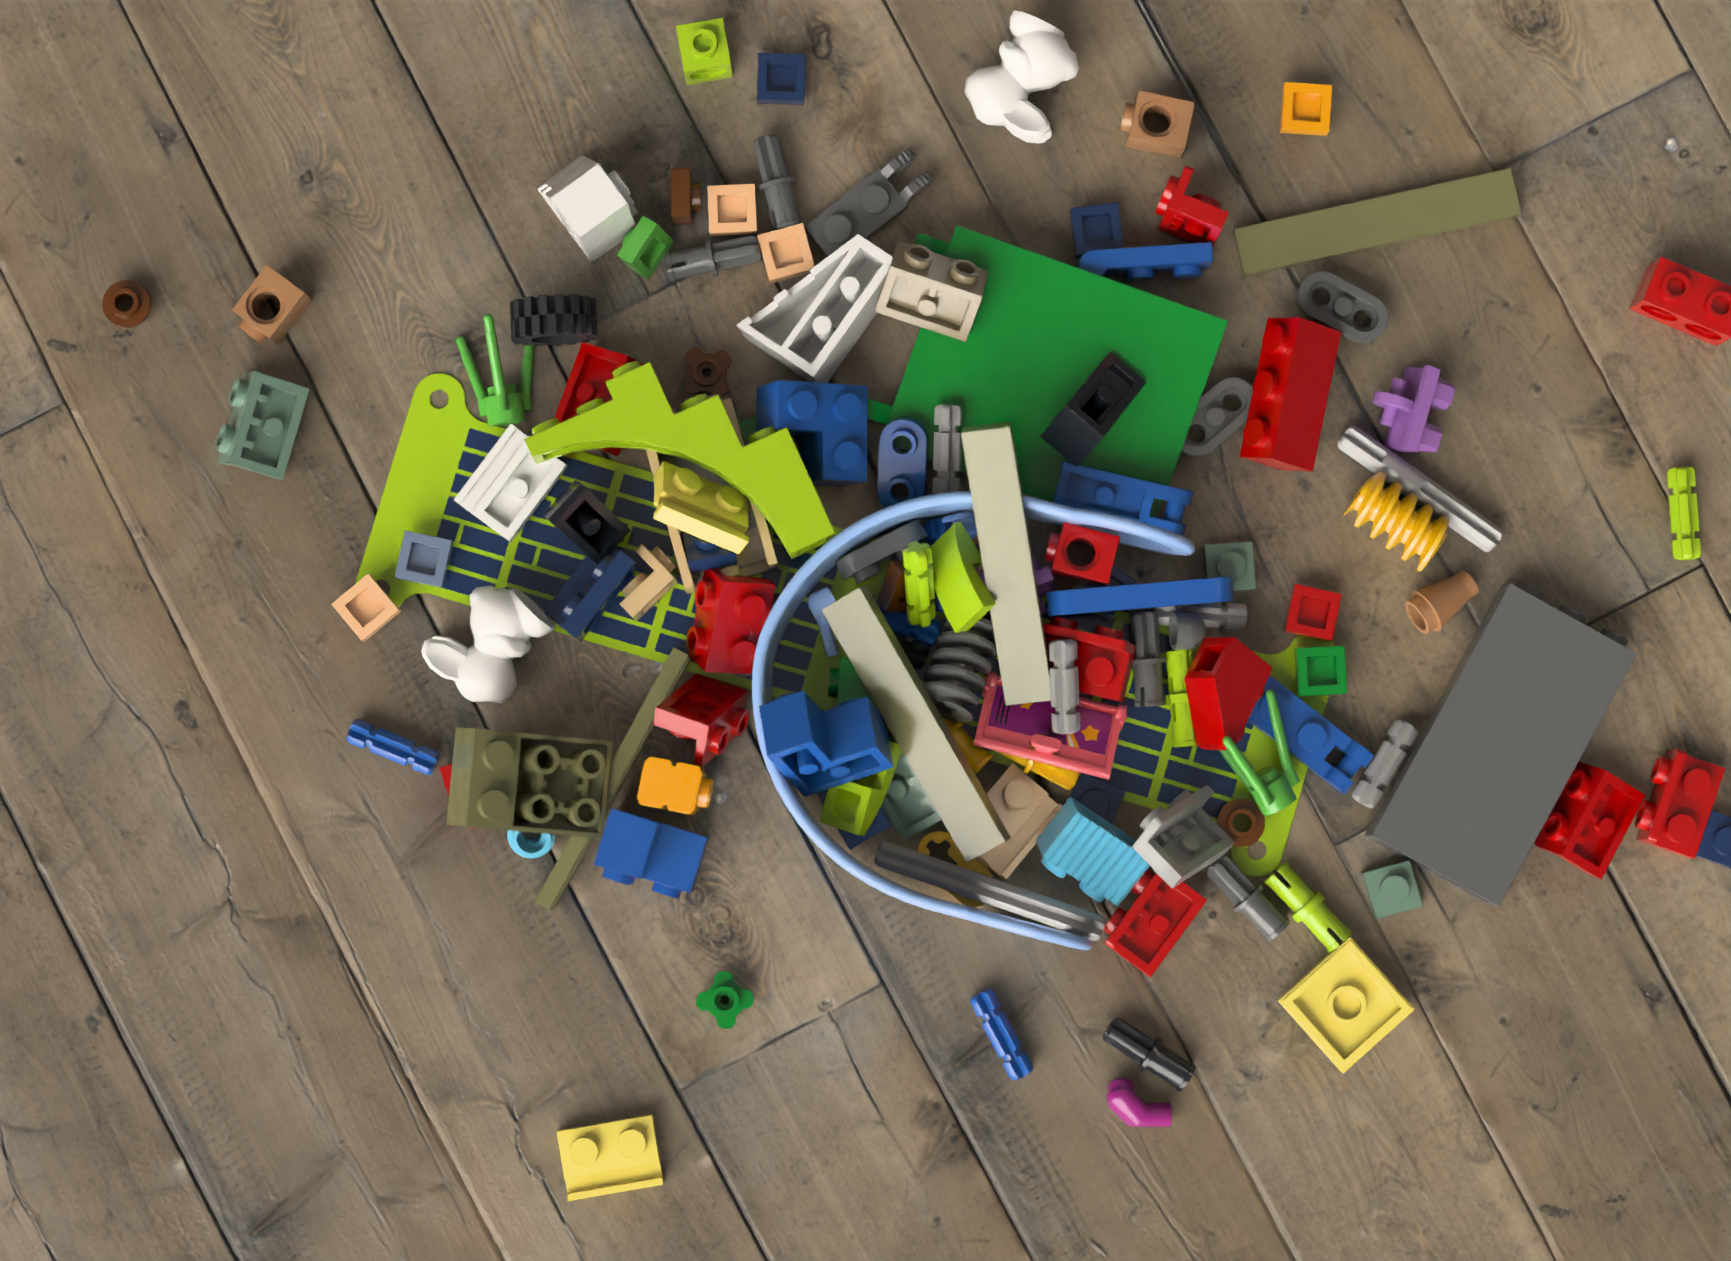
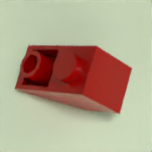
M1236 637L1204 638L1184 678L1196 745L1202 750H1227L1223 744L1225 736H1230L1235 744L1242 738L1245 732V725L1256 702L1262 697L1265 684L1273 669Z

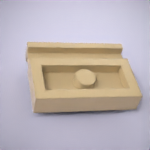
M1014 763L1007 768L986 793L1011 838L975 858L985 868L988 867L998 875V879L1001 881H1005L1037 843L1038 836L1042 834L1044 828L1048 827L1049 822L1054 819L1055 814L1063 806L1062 804L1058 805L1048 796L1049 793Z

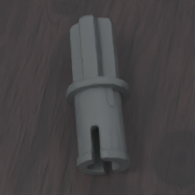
M775 134L755 139L753 146L763 184L759 185V190L765 193L773 231L803 223L792 185L796 180L794 176L789 177L780 138Z
M755 235L714 243L709 238L706 239V244L665 251L666 264L686 261V265L667 269L670 281L712 272L714 277L718 276V271L760 262L761 249Z
M1152 611L1135 612L1130 616L1131 643L1136 646L1132 662L1135 690L1134 707L1164 706L1162 663L1166 662V657H1161L1158 615Z
M1223 855L1209 866L1206 871L1207 875L1235 905L1232 910L1235 913L1241 911L1265 937L1267 942L1276 938L1290 924V921L1261 892L1264 887L1261 884L1255 885L1229 856Z

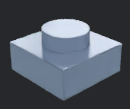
M405 531L395 578L444 588L454 542L448 539Z

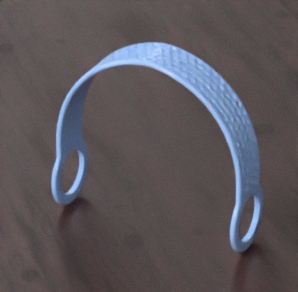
M971 491L937 493L909 499L878 510L860 519L825 543L797 571L776 600L759 635L752 673L753 713L761 752L778 793L797 823L822 851L852 875L892 897L928 910L1080 950L1088 951L1092 949L1093 942L1089 938L932 897L880 875L849 854L823 829L803 802L795 786L767 757L759 706L772 702V678L777 649L790 620L807 594L836 565L835 563L838 560L847 556L869 540L889 530L918 519L965 511L974 513ZM1023 496L1026 518L1061 527L1066 522L1120 536L1118 544L1158 553L1186 556L1191 555L1195 551V545L1191 540L1153 525L1111 514L1073 508L1034 497Z

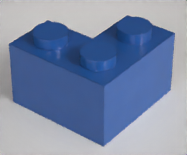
M777 380L757 387L756 432L771 426L777 432L787 427L791 437H800V457L814 486L846 487L867 482V386Z
M801 691L783 694L776 698L775 701L759 706L767 757L804 797L894 767L886 722L868 697L849 699L839 704L838 707L822 712L807 693Z
M611 808L593 865L604 868L602 877L626 885L633 884L635 878L647 879L654 882L652 891L679 899L681 891L693 892L710 837L621 809Z

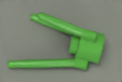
M487 313L483 319L494 386L487 388L488 396L465 338L458 336L456 339L478 400L480 417L487 416L488 427L526 422L524 411L532 410L530 391L534 345H525L520 393H517L516 384H504L493 316Z
M1271 689L1267 690L1266 698L1282 771L1278 772L1276 767L1271 765L1255 772L1230 736L1223 738V744L1227 750H1219L1223 758L1246 786L1253 801H1256L1261 813L1265 816L1274 814L1291 805L1296 800V795L1291 787L1300 782L1292 766L1276 695Z

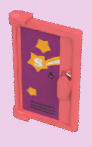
M991 671L984 677L986 682L982 694L984 700L973 745L1109 780L1119 732H1121L1127 718L1128 706L1121 704L1114 706L1079 697V705L1075 707V711L1080 712L1079 731L1073 734H1057L1052 730L1051 714L1056 711L1055 707H1051V701L1006 706L1001 676H997V672Z

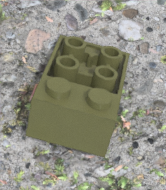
M456 727L446 825L602 838L605 829L613 742Z

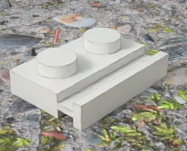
M512 424L509 425L454 499L455 502L509 542L514 540L568 467L558 458L536 464L524 440L529 436Z

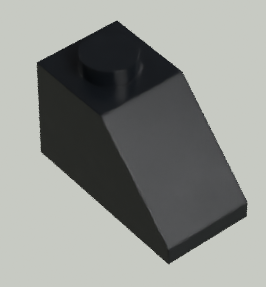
M1109 352L1040 437L1078 467L1102 440L1147 382Z
M577 480L560 494L553 505L543 514L546 519L597 565L631 531Z

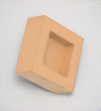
M755 184L707 186L710 236L757 234Z
M803 223L757 235L770 284L810 273L809 270L815 267Z
M370 574L364 576L331 604L361 641L364 642L401 612Z

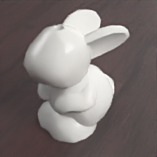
M1014 10L1010 16V30L1014 38L1011 42L1008 40L1003 41L1000 45L1001 64L975 70L966 78L964 93L972 105L976 118L987 125L1005 126L1012 135L1025 142L1044 143L1052 137L1050 123L1045 114L1028 101V96L1032 92L1050 89L1062 81L1075 78L1080 69L1076 53L1069 48L1064 38V32L1037 17Z
M492 585L477 587L470 594V627L473 634V645L468 648L451 637L436 635L424 641L421 652L429 667L441 677L454 680L460 693L471 702L503 703L514 696L518 685L512 659L527 654L532 648L529 639L531 637L539 638L552 632L556 624L538 604L516 588L512 590L498 589Z

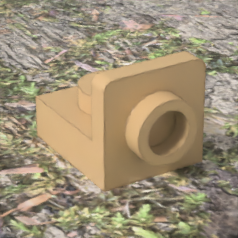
M641 544L635 550L654 571L648 577L640 573L622 591L626 598L620 605L636 622L678 583L670 574L677 566L658 546L649 552Z

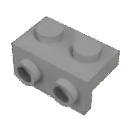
M1208 785L1193 794L1189 790L1183 791L1170 803L1167 810H1164L1161 806L1154 809L1141 822L1140 827L1144 832L1132 846L1153 868L1155 873L1172 889L1225 855L1235 843L1202 809L1214 793Z

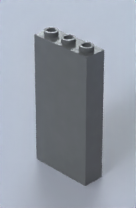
M1518 581L1516 586L1509 583L1501 586L1364 835L1489 906L1499 907L1637 656L1636 652L1626 647L1628 640L1620 634L1607 628H1602L1601 632L1583 624L1586 620L1583 614L1566 605L1561 604L1558 609L1542 601L1543 592L1522 581Z

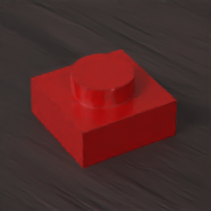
M1294 584L1291 590L1283 632L1331 642L1342 594Z

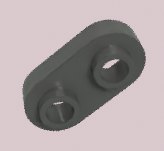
M1324 271L1312 273L1304 279L1297 290V306L1305 317L1320 325L1341 332V336L1351 342L1358 344L1370 343L1376 340L1387 327L1388 311L1379 298L1332 273ZM1316 290L1323 291L1328 297L1327 304L1324 306L1316 305L1312 300V293ZM1356 313H1364L1368 316L1370 323L1367 328L1356 326L1354 323V315Z
M1231 377L1220 381L1200 398L1190 427L1197 426L1201 428L1204 432V439L1199 443H1194L1187 436L1181 453L1190 458L1207 456L1245 424L1253 387L1243 379ZM1229 395L1236 397L1240 403L1239 409L1235 412L1226 410L1223 406L1224 397Z
M918 519L848 554L835 564L844 580L853 577L856 583L860 584L882 572L880 563L894 556L899 561H903V551L908 548V544L912 541L922 544V541L927 539L929 535L921 520Z

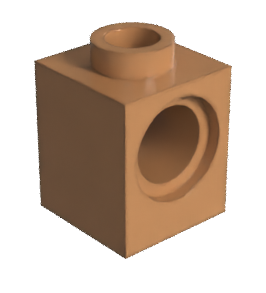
M1139 90L1135 104L1126 103L1122 116L1120 131L1128 132L1125 147L1181 158L1186 147L1195 102ZM1149 114H1158L1166 120L1168 129L1162 133H1152L1145 128L1143 118Z
M266 264L233 307L232 311L243 319L238 327L261 344L267 337L279 345L313 300ZM269 298L279 299L280 311L277 316L270 320L260 319L259 308L261 304Z

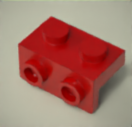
M717 568L704 570L703 579L698 583L695 591L697 610L694 625L690 627L686 637L688 655L704 672L753 673L756 646L761 630L771 611L776 586L769 578L725 576Z
M1148 868L1130 890L1137 895V898L1128 910L1125 911L1118 907L1106 922L1103 931L1109 934V936L1103 943L1151 978L1207 902V899L1184 882L1172 889L1160 876Z

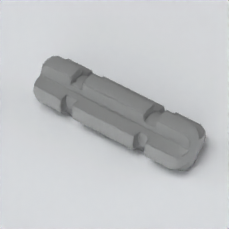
M937 405L934 409V425H939V432H934L933 470H938L937 477H933L932 493L961 491V478H956L957 471H961L962 437L961 432H958V426L963 425V409L959 405Z
M1221 602L1153 608V612H1156L1158 615L1159 625H1169L1171 612L1180 611L1196 613L1203 619L1206 628H1219L1220 625H1225V629L1241 630L1247 624V605L1243 603H1226V606H1221Z
M1056 639L1049 644V661L1054 662L1053 668H1050L1051 707H1055L1056 711L1051 714L1052 730L1057 734H1073L1080 729V712L1075 711L1076 705H1079L1078 666H1074L1073 662L1075 659H1078L1077 643L1072 639Z
M1397 719L1392 723L1386 734L1389 737L1388 740L1381 742L1374 754V758L1363 773L1366 775V778L1359 780L1352 792V798L1367 808L1377 806L1384 794L1381 791L1382 787H1388L1407 754L1404 752L1405 748L1411 747L1418 735V730L1412 724L1402 719Z

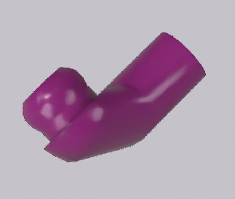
M1125 1077L1115 1078L1109 1083V1093L1106 1096L1108 1106L1126 1125L1132 1127H1171L1172 1113L1170 1102L1144 1103L1133 1091L1134 1083Z

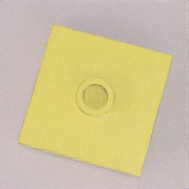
M1350 936L1277 999L1341 1073L1346 1072L1415 1010Z

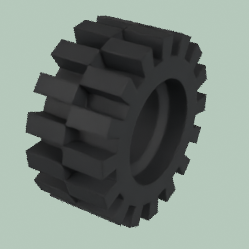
M555 294V296L538 295V297L528 296L524 297V299H515L510 302L511 341L515 344L526 346L534 344L536 346H561V344L574 345L577 344L576 342L587 343L598 338L596 299L594 297L590 298V296H579L577 294L564 296V294Z

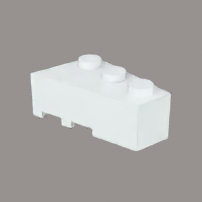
M583 155L537 187V190L591 263L621 243L628 231L636 227L633 216L638 211L634 207L635 203L630 197L631 192L615 171L606 175L598 163Z
M857 234L809 270V275L786 291L784 289L773 297V302L753 317H746L737 324V327L746 340L807 381L828 383L877 314L875 308L891 264L892 256Z

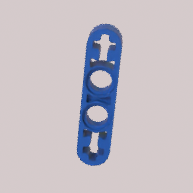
M1232 577L1052 591L1046 592L1048 616L1229 602L1234 601Z

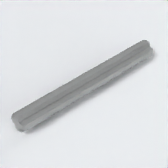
M882 841L879 844L874 858V863L878 867L1094 941L1100 939L1105 927L1106 919L1100 914L887 841Z

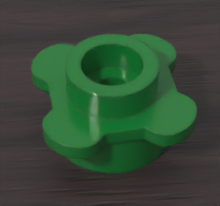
M728 971L718 972L714 977L713 985L707 991L700 992L696 998L697 1007L701 1011H708L716 1018L718 1027L722 1029L732 1028L736 1023L737 1015L743 1009L750 1008L754 1002L753 993L749 989H742L735 983L733 975ZM723 995L728 996L730 999L726 1005L720 1001Z

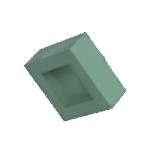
M1252 541L1203 546L1205 579L1232 577L1234 592L1256 589Z
M1410 860L1361 872L1374 919L1423 907Z

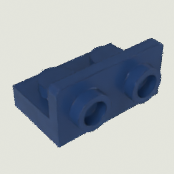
M614 548L610 554H607L598 565L586 556L547 606L545 614L582 642L640 566L617 548Z

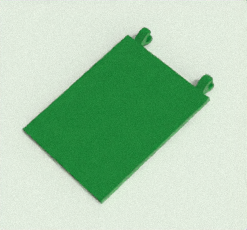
M957 225L950 243L925 234H918L916 236L914 244L925 246L934 253L955 260H968L977 267L987 270L988 277L983 297L966 342L920 327L893 406L867 397L868 419L886 425L898 417H911L923 424L928 433V460L933 461L934 432H939V425H934V409L937 405L951 404L962 407L963 425L958 426V432L962 431V427L1011 421L1022 492L1041 500L1054 502L1063 461H1070L1040 436L1106 355L1111 352L1147 383L1080 465L1165 485L1170 484L1228 324L1227 320ZM900 435L895 438V446L900 450L907 451L911 449V441L908 437ZM962 443V463H961V471L967 473V467H966V461H965V455H964V449H963V443ZM1153 499L1150 516L1158 517L1163 500Z

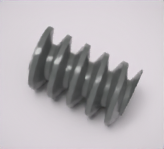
M981 618L968 631L955 633L948 619H946L943 625L945 633H942L938 638V649L933 652L930 658L932 666L928 667L924 674L925 683L923 685L942 718L951 722L967 723L973 719L972 714L962 707H976L979 704L978 696L969 691V689L979 691L985 688V680L975 673H990L992 665L984 657H995L997 655L996 645L990 641H995L992 621Z

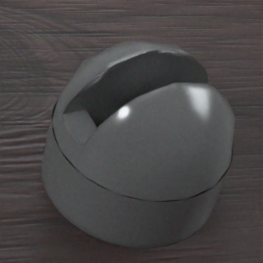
M1171 612L1168 625L1171 648L1173 650L1196 648L1202 642L1206 633V625L1203 619L1192 612Z

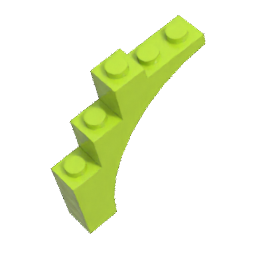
M634 361L612 372L614 378L606 381V385L613 400L604 403L603 399L599 398L587 402L576 409L577 416L562 423L559 422L558 418L547 420L531 430L533 436L524 439L536 464L572 452L608 447L645 449L687 460L719 476L748 498L773 526L791 559L824 545L835 536L834 529L787 427L778 432L774 430L773 426L762 429L749 436L750 444L742 447L719 395L708 399L707 394L692 397L680 405L681 412L673 414L650 362L640 366L638 361Z

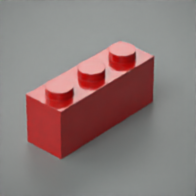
M1301 317L1267 318L1256 377L1253 383L1249 412L1243 432L1240 458L1283 471L1313 472L1341 332Z

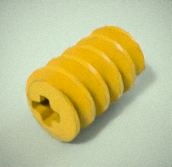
M1379 471L1364 482L1347 505L1341 517L1355 509L1357 511L1354 523L1356 528L1361 527L1368 521H1372L1373 526L1370 538L1375 539L1386 531L1389 536L1385 548L1391 550L1398 544L1403 543L1405 546L1401 559L1405 562L1415 554L1420 555L1417 571L1421 572L1447 537L1446 530L1449 518L1442 515L1433 522H1430L1433 506L1426 504L1419 510L1414 511L1417 495L1410 493L1399 500L1402 485L1399 482H1395L1386 489H1383L1386 473Z

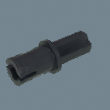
M1115 1017L1104 1031L1103 1040L1137 1062V1069L1143 1071L1146 1068L1175 1087L1179 1092L1184 1089L1195 1072L1196 1066L1161 1045V1038L1157 1036L1153 1040L1120 1017Z

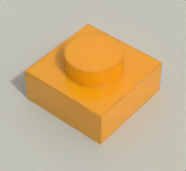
M1285 82L1282 86L1280 133L1327 136L1330 130L1332 85Z

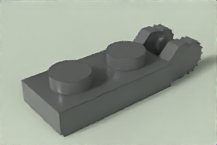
M910 148L892 159L881 171L879 168L804 226L805 231L826 257L857 234L866 240L870 239L908 208V203L934 182L935 179L929 171L916 176L900 193L889 182L900 172L910 167L913 160L916 159L917 156Z

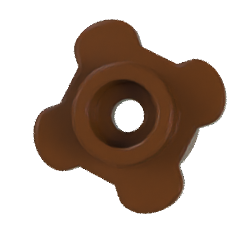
M699 348L690 349L685 354V362L688 364L687 376L682 381V387L685 392L690 395L701 392L712 395L719 394L720 397L724 396L729 390V384L726 382V372L732 364L730 355L723 350L712 354L703 353ZM706 368L711 370L709 377L702 375V371Z

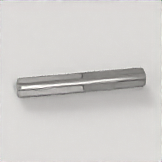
M1351 425L1340 437L1337 446L1341 451L1374 474L1379 471L1386 473L1385 482L1389 485L1399 482L1402 485L1401 493L1405 496L1410 493L1416 494V504L1423 507L1426 504L1433 506V516L1436 518L1442 515L1447 516L1450 528L1484 552L1493 550L1501 540L1503 531L1500 527L1357 426Z

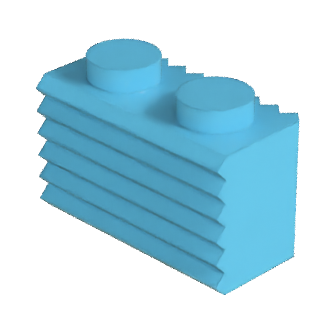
M1072 797L1066 800L1065 805L1061 806L1060 811L1055 814L1054 819L1049 822L1048 827L1044 828L1042 834L1036 840L1043 856L1041 862L1049 871L1061 878H1064L1068 873L1077 881H1081L1079 883L1081 890L1090 898L1100 903L1106 898L1114 905L1119 906L1150 866L1132 847L1137 841L1136 839Z

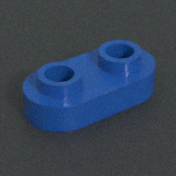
M911 417L893 419L886 425L880 435L877 494L885 508L899 502L925 496L929 437L923 424ZM900 435L908 437L911 441V449L907 451L899 450L895 446V438ZM895 483L905 484L909 489V495L905 498L897 497L893 493V485Z

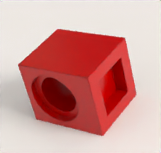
M1064 522L1060 534L1051 532L1044 560L1053 562L1051 574L1106 587L1111 575L1120 536ZM1079 541L1087 543L1093 550V561L1086 566L1072 564L1067 557L1069 545Z

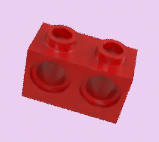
M1662 256L1647 266L1629 308L1630 310L1714 346H1718L1731 338L1730 285Z

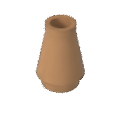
M1461 570L1454 576L1413 591L1411 599L1406 601L1404 606L1409 619L1419 631L1424 634L1432 630L1439 632L1479 591L1474 579L1466 571Z

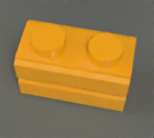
M649 756L644 761L637 799L640 805L660 809L668 808L670 811L695 815L700 810V807L709 808L714 780L706 778L705 768L700 766L676 763L671 760Z

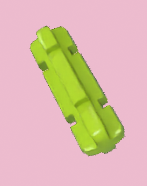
M1688 466L1674 467L1668 469L1666 473L1667 489H1672L1673 495H1668L1671 534H1676V540L1671 541L1672 556L1675 560H1694L1702 555L1701 538H1696L1695 532H1700L1697 493H1692V487L1697 486L1696 471L1693 467Z
M912 541L908 544V548L903 551V562L906 569L904 570L906 602L908 604L906 606L907 619L911 625H920L924 628L930 626L931 620L936 617L935 603L932 600L935 599L933 567L931 565L933 563L932 549L927 543L919 544L917 541Z

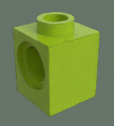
M723 18L676 26L687 85L733 77Z

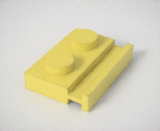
M666 461L662 462L654 477V505L657 506V510L654 513L653 519L740 554L749 542V537L745 536V532L749 528L748 498L736 489L722 486L698 476L690 469L680 468Z
M653 1113L557 1131L568 1201L664 1184Z

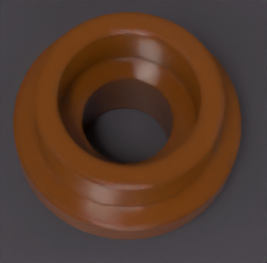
M130 280L119 281L111 285L105 292L102 302L103 311L107 319L116 326L134 328L148 318L151 311V298L147 290L139 283ZM127 295L132 296V308L125 312L120 311L118 307L119 300Z
M1235 799L1226 803L1220 809L1216 821L1223 831L1235 842L1232 846L1246 847L1254 844L1260 839L1265 828V818L1259 807L1254 802L1246 799ZM1242 813L1249 818L1250 826L1245 832H1238L1233 827V819L1237 814Z

